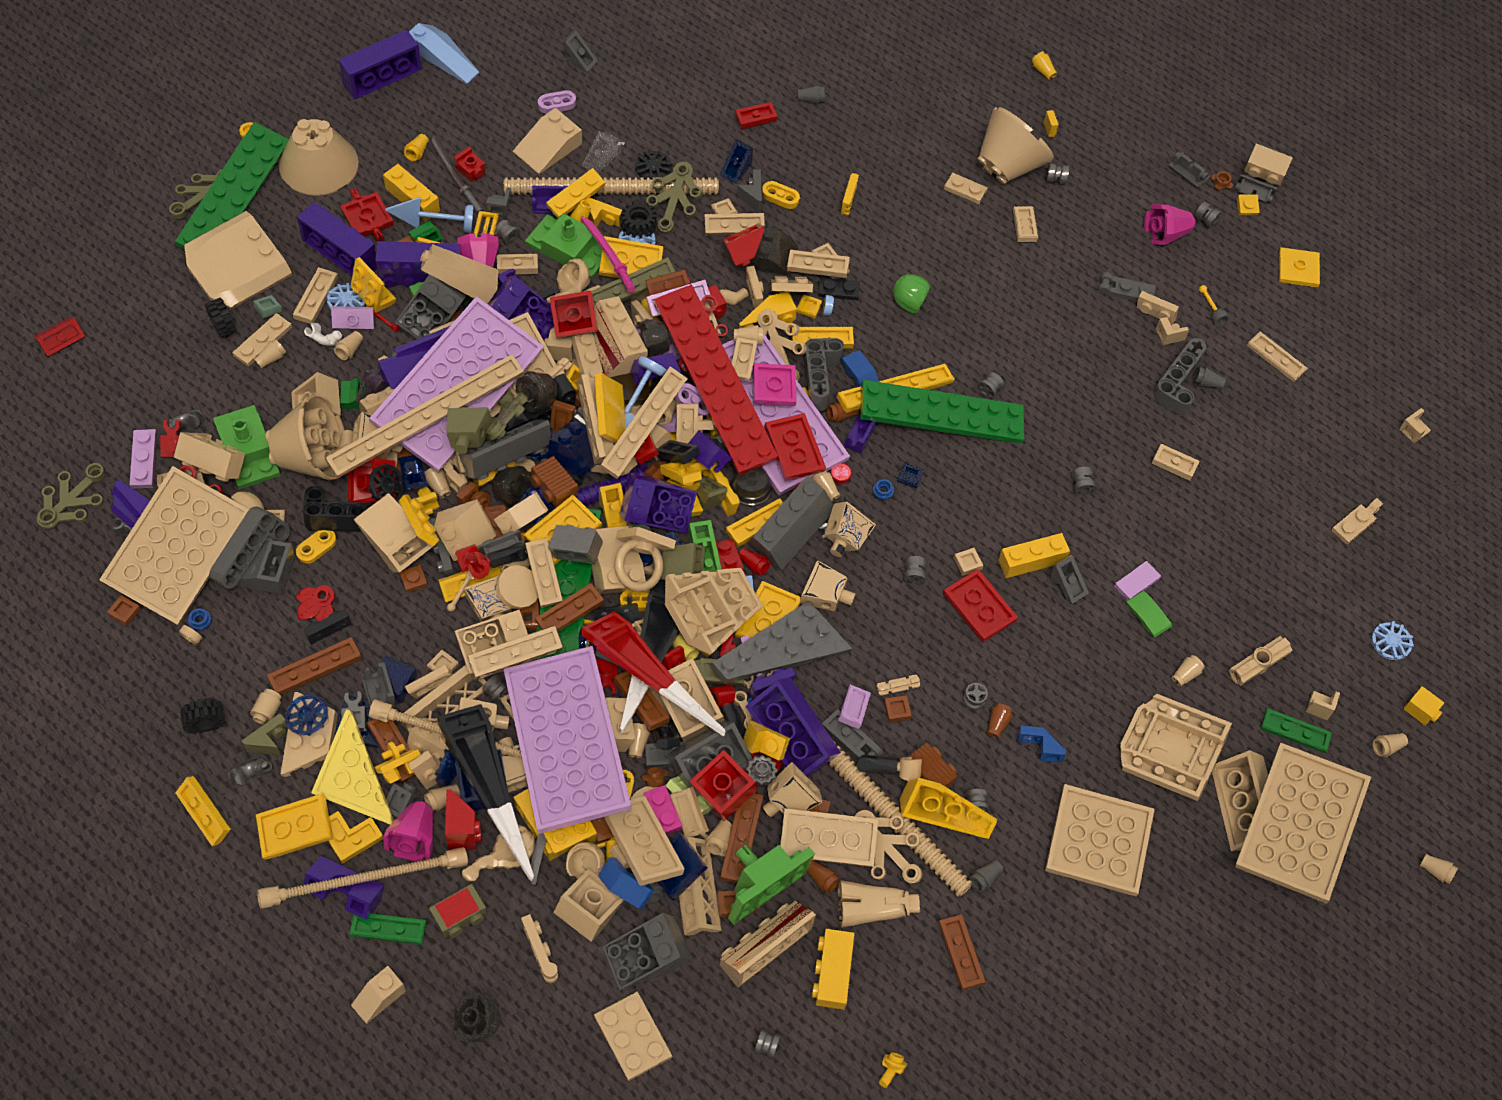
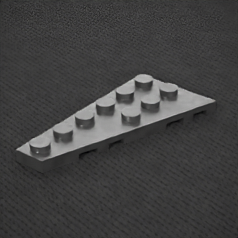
M807 601L714 661L711 668L726 684L746 679L751 675L759 673L767 674L771 670L779 668L787 669L812 663L813 660L820 658H832L833 655L849 653L852 648L813 604Z

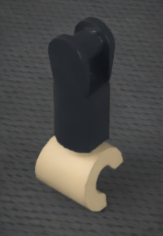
M864 754L860 756L857 768L863 772L897 775L899 771L900 778L910 781L917 777L921 778L922 759L903 757L900 758L899 762V758L877 757Z

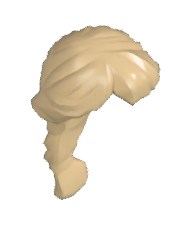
M574 258L569 260L568 264L563 265L558 271L557 277L560 293L554 296L578 293L586 289L590 283V272L584 261L580 258ZM548 297L546 300L550 303V297Z
M518 825L530 861L536 845L535 838L526 827ZM500 833L493 846V852L476 859L471 866L462 870V876L467 881L472 882L479 877L480 869L505 868L508 870L514 867L518 868L521 865Z

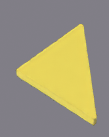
M346 709L311 793L314 795L323 793L329 801L391 825L394 819L352 711Z

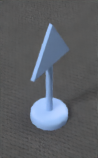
M421 197L385 209L387 212L416 228L419 227L421 216L464 221V232L471 233L473 205L465 207L464 216L420 211Z
M640 356L638 363L647 371L625 408L626 428L635 417V415L629 412L650 374L654 373L658 376H663L667 371L661 365L644 356Z

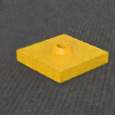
M1281 247L1279 250V282L1319 287L1320 253Z

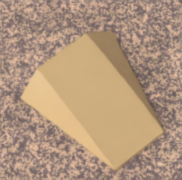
M741 568L721 569L715 572L701 571L695 574H691V572L681 575L668 574L666 576V608L686 643L708 654H712L730 635L762 607L760 600Z

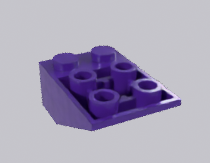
M515 275L506 278L488 303L490 307L508 320L528 312L543 341L554 327L551 305Z
M630 473L619 515L625 521L687 533L697 491L651 477Z

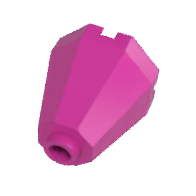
M1151 204L1149 207L1152 208L1151 211H1147L1145 214L1144 228L1146 232H1151L1154 238L1151 240L1152 244L1166 245L1190 233L1195 226V218L1191 212L1170 205ZM1155 232H1164V238L1158 239Z
M475 233L457 238V244L461 246L462 256L494 267L499 246L497 236L481 233V237H476Z
M423 801L409 804L386 829L383 836L384 849L389 852L391 848L395 851V857L420 862L423 857H425V860L430 859L433 852V809ZM420 841V849L418 852H416L417 846Z

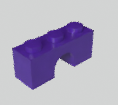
M320 856L306 872L304 885L316 884V882L322 883L325 880L344 878L345 876L350 877V875H359V873ZM369 880L368 882L344 885V887L338 886V888L335 887L325 891H316L311 894L324 900L332 892H343L348 895L345 910L367 920L381 901L384 885L374 880Z

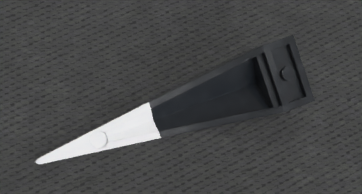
M660 579L649 591L640 634L642 640L661 663H663L664 656L670 651L680 633L665 606L666 580ZM634 675L631 677L621 722V734L626 729L649 688L646 683Z
M479 704L438 716L437 723L445 737V744L527 877L532 881L534 874L506 787L491 723L482 705Z

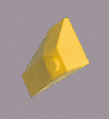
M917 777L908 781L900 797L901 816L986 839H989L997 823L995 817L947 787Z

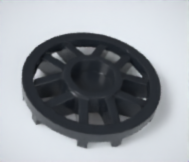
M659 150L656 152L644 151V154L638 155L635 163L637 174H640V177L644 179L648 177L644 175L650 173V179H653L652 173H656L657 177L663 178L670 174L669 172L672 169L671 161L667 154H662Z
M389 464L375 467L372 473L369 474L370 487H368V490L373 495L372 499L378 501L388 493L394 498V493L397 494L395 500L398 502L404 491L402 475L394 466ZM395 476H397L399 482L394 481ZM395 485L399 486V490L395 489Z

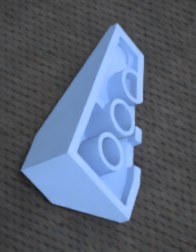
M418 23L409 31L418 43L420 56L466 84L479 74L475 66L443 31L433 25Z

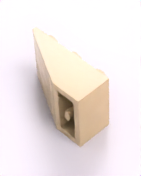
M389 493L353 519L393 572L400 573L433 547L417 537L403 508Z
M520 610L454 631L469 674H472L473 670L468 655L528 635Z

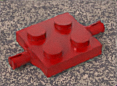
M354 188V191L351 189L349 192L353 200L340 206L349 226L354 227L363 237L373 234L377 242L380 239L383 241L385 237L381 230L393 226L394 222L389 212L385 210L386 207L378 192L361 196L357 188Z

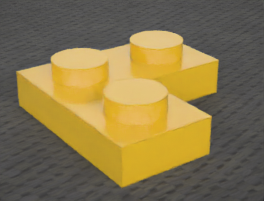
M695 457L686 464L675 461L660 465L661 474L685 486L702 480L701 471L707 469Z
M339 811L329 816L333 839L328 842L342 864L383 840L382 833L371 817L350 829Z

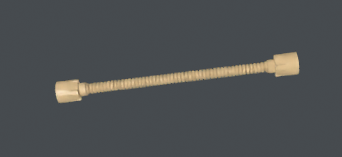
M376 699L372 702L369 711V717L384 722L400 720V722L443 735L439 725L436 723L427 722V720L424 721V719L421 720V718H416L415 716L404 715V713L393 709L391 704ZM498 742L495 743L497 752H502V754L505 753V755L508 754L519 759L522 758L520 749L518 750V748L515 749V747L512 748L501 743L498 744Z
M464 847L446 851L444 855H440L435 859L432 858V860L426 859L423 862L417 861V863L412 862L411 864L408 863V865L402 864V866L378 869L362 874L359 873V875L354 874L353 876L350 875V877L345 876L344 878L325 880L322 883L316 882V884L301 885L291 889H279L278 886L257 889L258 903L260 909L279 905L281 901L286 900L288 897L291 898V896L325 891L335 887L338 888V886L344 887V885L368 882L369 880L372 881V879L377 880L378 878L381 879V877L387 878V876H396L438 866H446L447 869L468 865L467 853Z

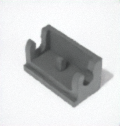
M378 663L377 672L374 674H370V669L367 667L364 670L362 684L369 708L374 699L391 704L392 708L395 709L394 693L385 663Z

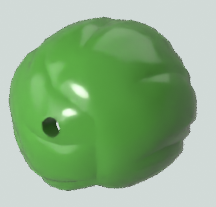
M915 274L903 275L896 281L893 287L894 299L902 309L916 314L931 286L921 276Z

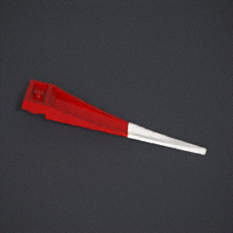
M614 611L582 627L581 635L597 646L596 650L722 736L725 735V729L675 680L642 640L630 622Z

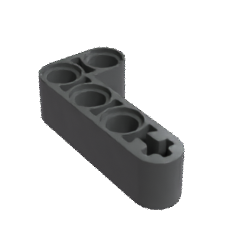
M838 338L809 339L805 344L807 349L804 354L808 397L818 411H824L828 407L829 382L826 366H835L842 362L841 357H843L844 343Z
M1194 338L1188 342L1161 378L1154 393L1156 401L1178 414H1186L1194 401L1193 393L1182 385L1203 357L1206 343L1202 339Z
M260 507L250 508L209 572L210 579L228 589L235 587L267 537L280 542L286 540L290 533L288 524L273 513Z

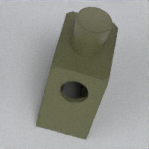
M488 407L448 408L446 433L451 447L457 453L465 454L468 448H479L482 446L488 435L486 430L493 423Z
M696 543L675 546L672 550L663 551V573L661 579L666 580L668 574L681 575L688 572L695 574L703 571L705 547ZM653 560V563H652L653 570H654V567H655L654 560Z

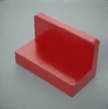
M68 317L33 336L46 356H50L85 337L73 317Z

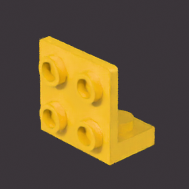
M360 257L356 258L351 281L352 290L364 300L367 306L374 307L375 313L393 305L396 302V298L384 286V282Z
M591 821L543 833L553 854H558L583 841L594 843L597 836Z

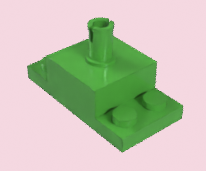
M564 213L558 220L547 214L525 240V245L562 265L568 264L569 260L574 258H580L589 269L590 280L599 272L602 253L601 246L583 223Z
M255 405L213 418L220 439L223 441L222 445H230L245 453L239 478L235 479L238 489L281 476L277 464H272L269 460V444Z
M748 845L740 848L735 855L743 862L746 868L743 869L734 889L737 893L735 896L736 900L731 905L732 909L728 916L733 925L805 875L815 856L811 848L808 847L802 852L798 850L789 857L781 846L778 845L759 859L750 850Z

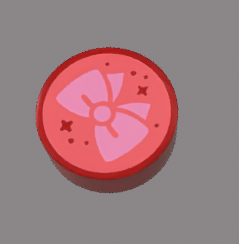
M841 463L832 468L830 474L835 483L845 484L851 479L852 471L847 464Z

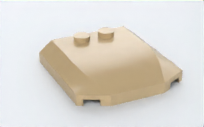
M247 211L184 245L187 269L211 301L221 297L229 310L292 276V272L285 259L254 217Z
M1156 694L1151 701L1146 704L1143 703L1137 708L1120 745L1122 771L1198 801L1226 742L1232 723Z

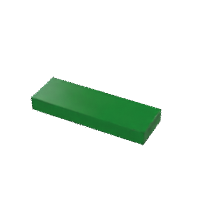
M1268 708L1261 726V730L1322 753L1327 752L1332 735L1330 731Z
M353 914L349 935L351 937L422 945L426 920L381 914H371L365 920Z

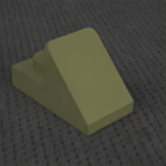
M708 476L698 480L697 482L700 483V486L697 489V495H699L703 511L721 505L728 492L727 487L708 478Z
M279 713L244 738L242 744L245 750L250 753L280 755L272 739H279L286 733L288 725L285 718Z

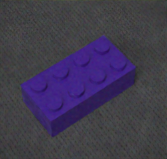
M408 30L339 59L343 85L354 100L422 70L419 45Z
M313 202L297 216L302 241L350 275H353L355 259L359 257L373 272L377 269L374 242L369 238L363 237L354 227L346 225L340 217L333 216L324 206H319Z
M378 241L376 252L378 277L387 287H393L394 285L409 287L416 283L424 282L429 275L421 270L422 261H420V258L425 249L429 250L433 244L461 255V246L454 243Z
M790 677L777 680L746 705L756 723L790 738L784 759L782 760L786 767L793 762L809 778L841 753Z

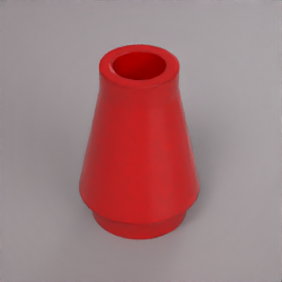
M743 548L739 552L741 561L755 575L763 576L767 573L771 565L767 556L750 551L747 548Z

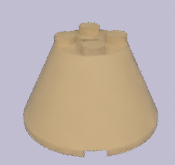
M995 107L992 111L977 160L984 165L983 169L990 175L996 174V178L1005 185L1010 180L1050 163L1054 159V155L1042 138L1037 140L1030 133L1033 129L1008 110Z
M302 119L297 123L279 160V171L283 181L293 190L306 195L320 196L337 192L338 189L346 184L348 185L357 173L359 162L354 147L336 132L329 122L325 120Z
M319 394L306 397L271 430L266 432V439L270 449L269 460L272 464H277L283 469L326 480L338 479L326 462V457L337 452L341 434L345 429L340 416H335L330 408L333 405L327 398Z

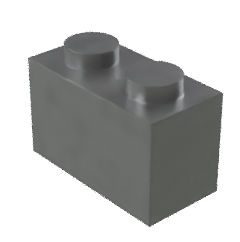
M569 524L565 526L556 525L548 549L555 559L595 564L603 540L598 532L590 527L584 529L576 528Z

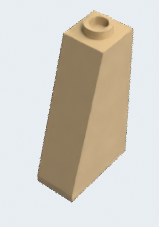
M433 244L429 250L425 249L421 255L422 271L474 299L477 296L488 304L497 291L499 270Z

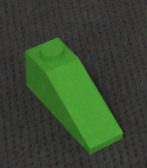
M711 520L689 523L687 530L689 543H696L705 547L703 571L715 572L721 570Z

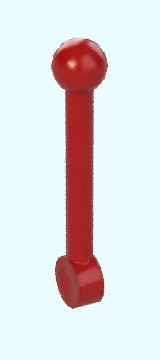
M374 312V315L387 324L395 333L399 331L398 325L392 324L378 312Z

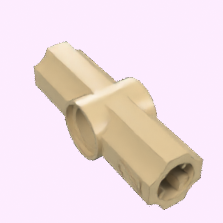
M1279 636L1266 646L1257 648L1252 655L1230 668L1231 679L1235 684L1241 686L1258 674L1264 673L1270 666L1292 652L1290 642L1286 638Z

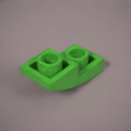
M1145 591L1126 601L1127 607L1140 619L1141 625L1154 638L1172 627L1169 619Z

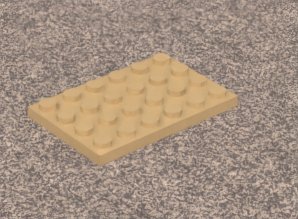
M172 466L101 576L100 581L179 626L210 578L209 572L249 509Z
M1280 743L1235 867L1327 904L1330 900L1371 777Z

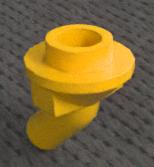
M891 1052L890 1055H884L882 1065L887 1067V1070L879 1080V1084L887 1088L896 1072L899 1074L904 1072L907 1063L902 1055Z

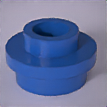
M881 479L874 484L873 494L881 500L890 499L894 494V486L889 480ZM885 488L887 492H882L880 489Z
M200 608L193 610L188 617L190 627L198 631L206 629L211 624L210 613ZM198 618H204L203 621L198 623L196 622Z

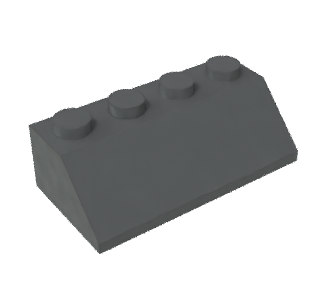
M548 420L530 421L506 432L499 440H488L479 448H470L467 450V453L458 454L468 478L481 480L489 476L488 472L494 469L496 472L508 467L507 463L512 461L517 463L527 458L526 455L529 453L538 454L546 450L545 446L551 444L550 423Z
M807 476L753 536L749 544L761 555L767 556L771 564L782 571L830 516L833 504L825 490L810 476Z

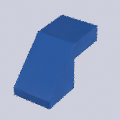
M860 350L841 357L848 377H854L857 387L861 386L863 379L879 382L875 369Z
M1020 726L1017 733V742L1040 744L1039 761L1063 762L1066 750L1043 727Z
M614 857L608 859L598 874V877L609 891L638 909L644 907L654 892L650 884L640 886L634 874L628 873L619 860Z

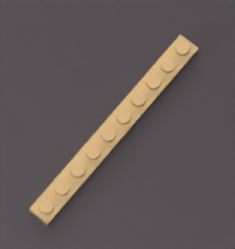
M513 354L329 455L326 457V462L335 476L339 478L447 417L448 408H464L523 375L524 370Z

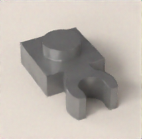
M359 691L357 692V699L351 701L349 693H345L344 700L348 708H342V718L346 709L352 711L359 730L367 731V709L365 706H361L364 701L363 695Z

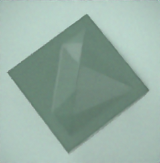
M272 295L253 301L254 308L262 318L282 312L281 305Z

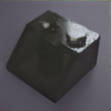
M763 226L764 233L755 257L752 259V266L755 267L756 271L791 277L792 271H787L790 250L798 249V244L781 229Z

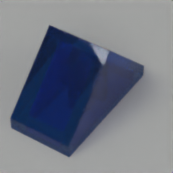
M735 139L720 176L737 184L752 165L753 147Z
M415 455L398 458L400 473L404 482V491L427 487L421 459Z
M387 655L383 656V663H385L398 704L402 703L408 694L405 686L414 682L417 677L416 667Z

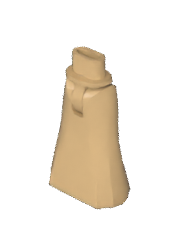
M839 880L838 897H841L839 911H842L843 915L839 916V919L842 920L840 922L841 928L909 916L910 913L920 912L918 894H909L908 891L904 892V890L897 888L877 887Z

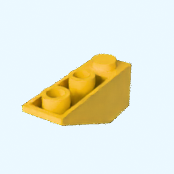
M784 291L767 297L739 323V328L754 326L753 323L758 322L759 314L765 309L775 311L779 320L792 323L796 320L797 308L789 292ZM766 316L765 322L768 323L770 317Z

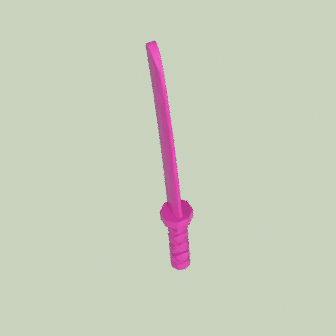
M582 216L581 221L614 266V272L618 276L620 275L628 292H633L635 286L627 273V266L620 262L593 222Z

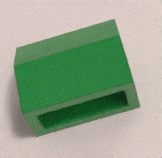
M430 221L408 232L414 242H416L418 237L436 242L442 239L438 228Z
M358 378L351 381H341L340 404L342 409H359L360 400L365 398L366 383Z

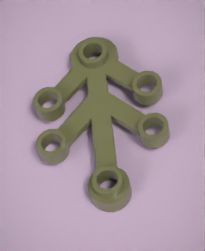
M688 162L677 163L672 173L663 178L656 177L652 181L653 188L657 191L662 190L665 185L675 181L672 188L657 196L650 195L646 199L648 203L651 200H656L654 204L649 203V206L652 205L656 208L660 203L670 198L664 218H661L658 222L659 231L663 234H670L674 231L675 226L672 218L678 199L687 217L692 218L696 215L695 206L690 204L682 190L685 182L690 189L692 199L698 200L702 197L701 188L696 186L691 178L693 169ZM681 169H686L684 173L679 172ZM657 182H662L660 186L655 185ZM699 191V194L693 195V192ZM693 209V212L687 213V210ZM664 222L669 223L666 227L662 226Z
M222 169L216 175L193 174L191 181L195 186H186L184 184L176 186V194L180 197H184L187 194L196 195L184 204L182 202L172 203L169 207L172 218L180 220L186 217L187 211L202 201ZM203 183H212L209 186H199Z
M508 389L507 393L498 401L502 407L498 417H491L493 423L486 430L488 435L485 442L489 439L492 441L502 438L506 433L505 427L513 416L518 417L525 408L522 405L527 401L528 397L523 392L514 398L515 395Z
M92 463L88 465L85 471L87 477L71 492H69V483L72 481L71 474L68 471L60 472L57 476L60 482V502L55 507H53V498L56 496L54 487L46 486L42 489L44 508L39 511L37 516V523L41 528L51 529L57 526L59 522L76 521L83 523L87 520L88 515H86L87 512L84 509L62 513L66 508L81 506L98 508L103 505L104 500L100 494L78 498L94 482L104 479L105 471L101 464ZM63 476H68V479L61 480ZM47 491H53L50 495H45ZM94 499H100L98 503H93ZM78 514H84L82 518H77ZM47 517H52V519L45 521Z

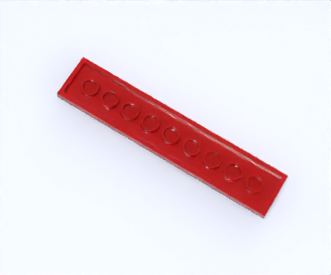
M688 285L655 298L654 304L728 454L732 458V463L738 475L740 476L778 460V455L693 285Z

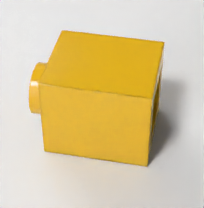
M1422 686L1404 707V710L1426 726L1430 720L1434 723L1443 713L1439 709L1444 702Z

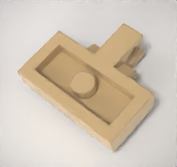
M676 403V441L688 444L698 430L702 433L703 430H714V424L711 419H703V415H698V403Z

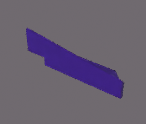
M450 326L394 348L395 356L378 360L381 377L391 389H395Z
M121 480L115 482L111 495H113L111 511L132 529L150 500Z

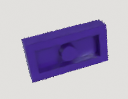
M791 667L786 670L779 669L766 678L763 676L758 677L751 683L748 693L751 699L754 700L777 680L790 677L794 681L796 674Z

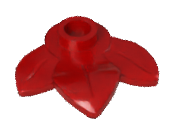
M327 585L318 586L316 589L307 587L296 595L297 600L301 602L297 610L298 620H308L315 617L317 621H321L334 612L332 603L335 599V593ZM326 592V597L320 599V594Z

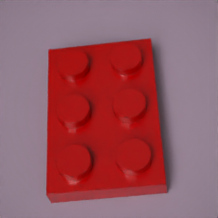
M805 413L765 422L764 428L778 455L777 462L785 481L825 472L826 465Z
M979 569L943 591V595L982 643L1018 620V616Z

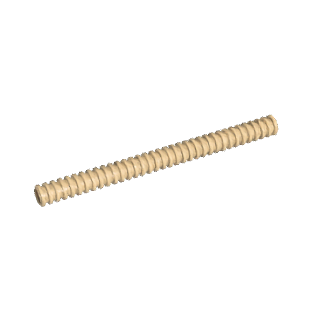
M505 177L504 193H506L507 188H511L512 195L515 193L518 195L530 193L532 195V186H569L577 179L575 177L573 179L569 177L567 179L563 177L561 179H557V177L551 179V177L545 179V177H542V179L538 177L536 179L532 177L530 179L526 177L520 179V177L508 179ZM604 177L605 186L596 193L598 195H601V193H604V195H607V193H610V195H613V193H616V195H619V193H622V195H625V193L629 195L631 193H635V195H638V193H641V195L653 193V195H656V193L661 194L672 188L675 181L665 185L662 190L657 191L653 188V179L649 177L647 179L643 177L641 179H637V177L631 179V177L625 179V177L619 179V177L607 179ZM698 177L693 179L695 185L701 188L702 195H705V193L717 195V177H714V179L710 177L708 179L704 177L702 179ZM657 182L655 185L660 186L662 182ZM684 182L682 190L687 195V193H690V189Z
M840 751L841 753L830 761L829 766L835 767L834 771L839 772V776L844 777V781L849 782V786L851 788L854 787V791L856 793L859 792V796L861 798L864 797L866 803L869 802L870 808L874 807V812L879 813L880 818H891L895 815L902 817L905 821L904 827L901 830H894V832L900 835H907L912 832L919 835L921 841L917 847H914V853L919 854V858L921 860L924 859V863L926 865L929 864L930 869L935 870V874L937 876L940 875L942 881H946V886H951V891H956L955 895L957 897L967 892L972 886V881L967 880V876L962 875V871L960 869L957 870V866L955 864L952 865V861L946 859L945 854H941V849L935 848V843H930V838L926 839V834L924 832L921 833V829L919 827L916 828V824L914 822L911 823L910 818L901 816L900 808L895 807V803L890 802L888 796L885 797V792H880L881 788L879 786L876 787V783L870 781L871 778L865 776L866 773L860 771L855 766L856 763L850 761L851 758L849 756H845L846 753L844 751ZM900 819L894 820V827H899L901 825ZM911 836L909 838L910 844H915L917 842L916 836Z

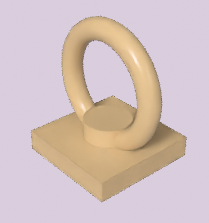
M640 527L618 530L616 539L626 542L620 547L615 558V571L618 579L625 587L633 591L643 592L653 588L659 582L663 573V559L660 551L674 549L676 540ZM631 549L639 553L651 554L654 559L653 575L646 582H634L625 573L624 559Z

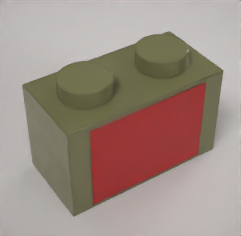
M472 884L429 908L430 914L444 939L448 936L454 938L463 932L462 928L469 924L474 926L481 923L485 919L484 916L487 915L486 907Z

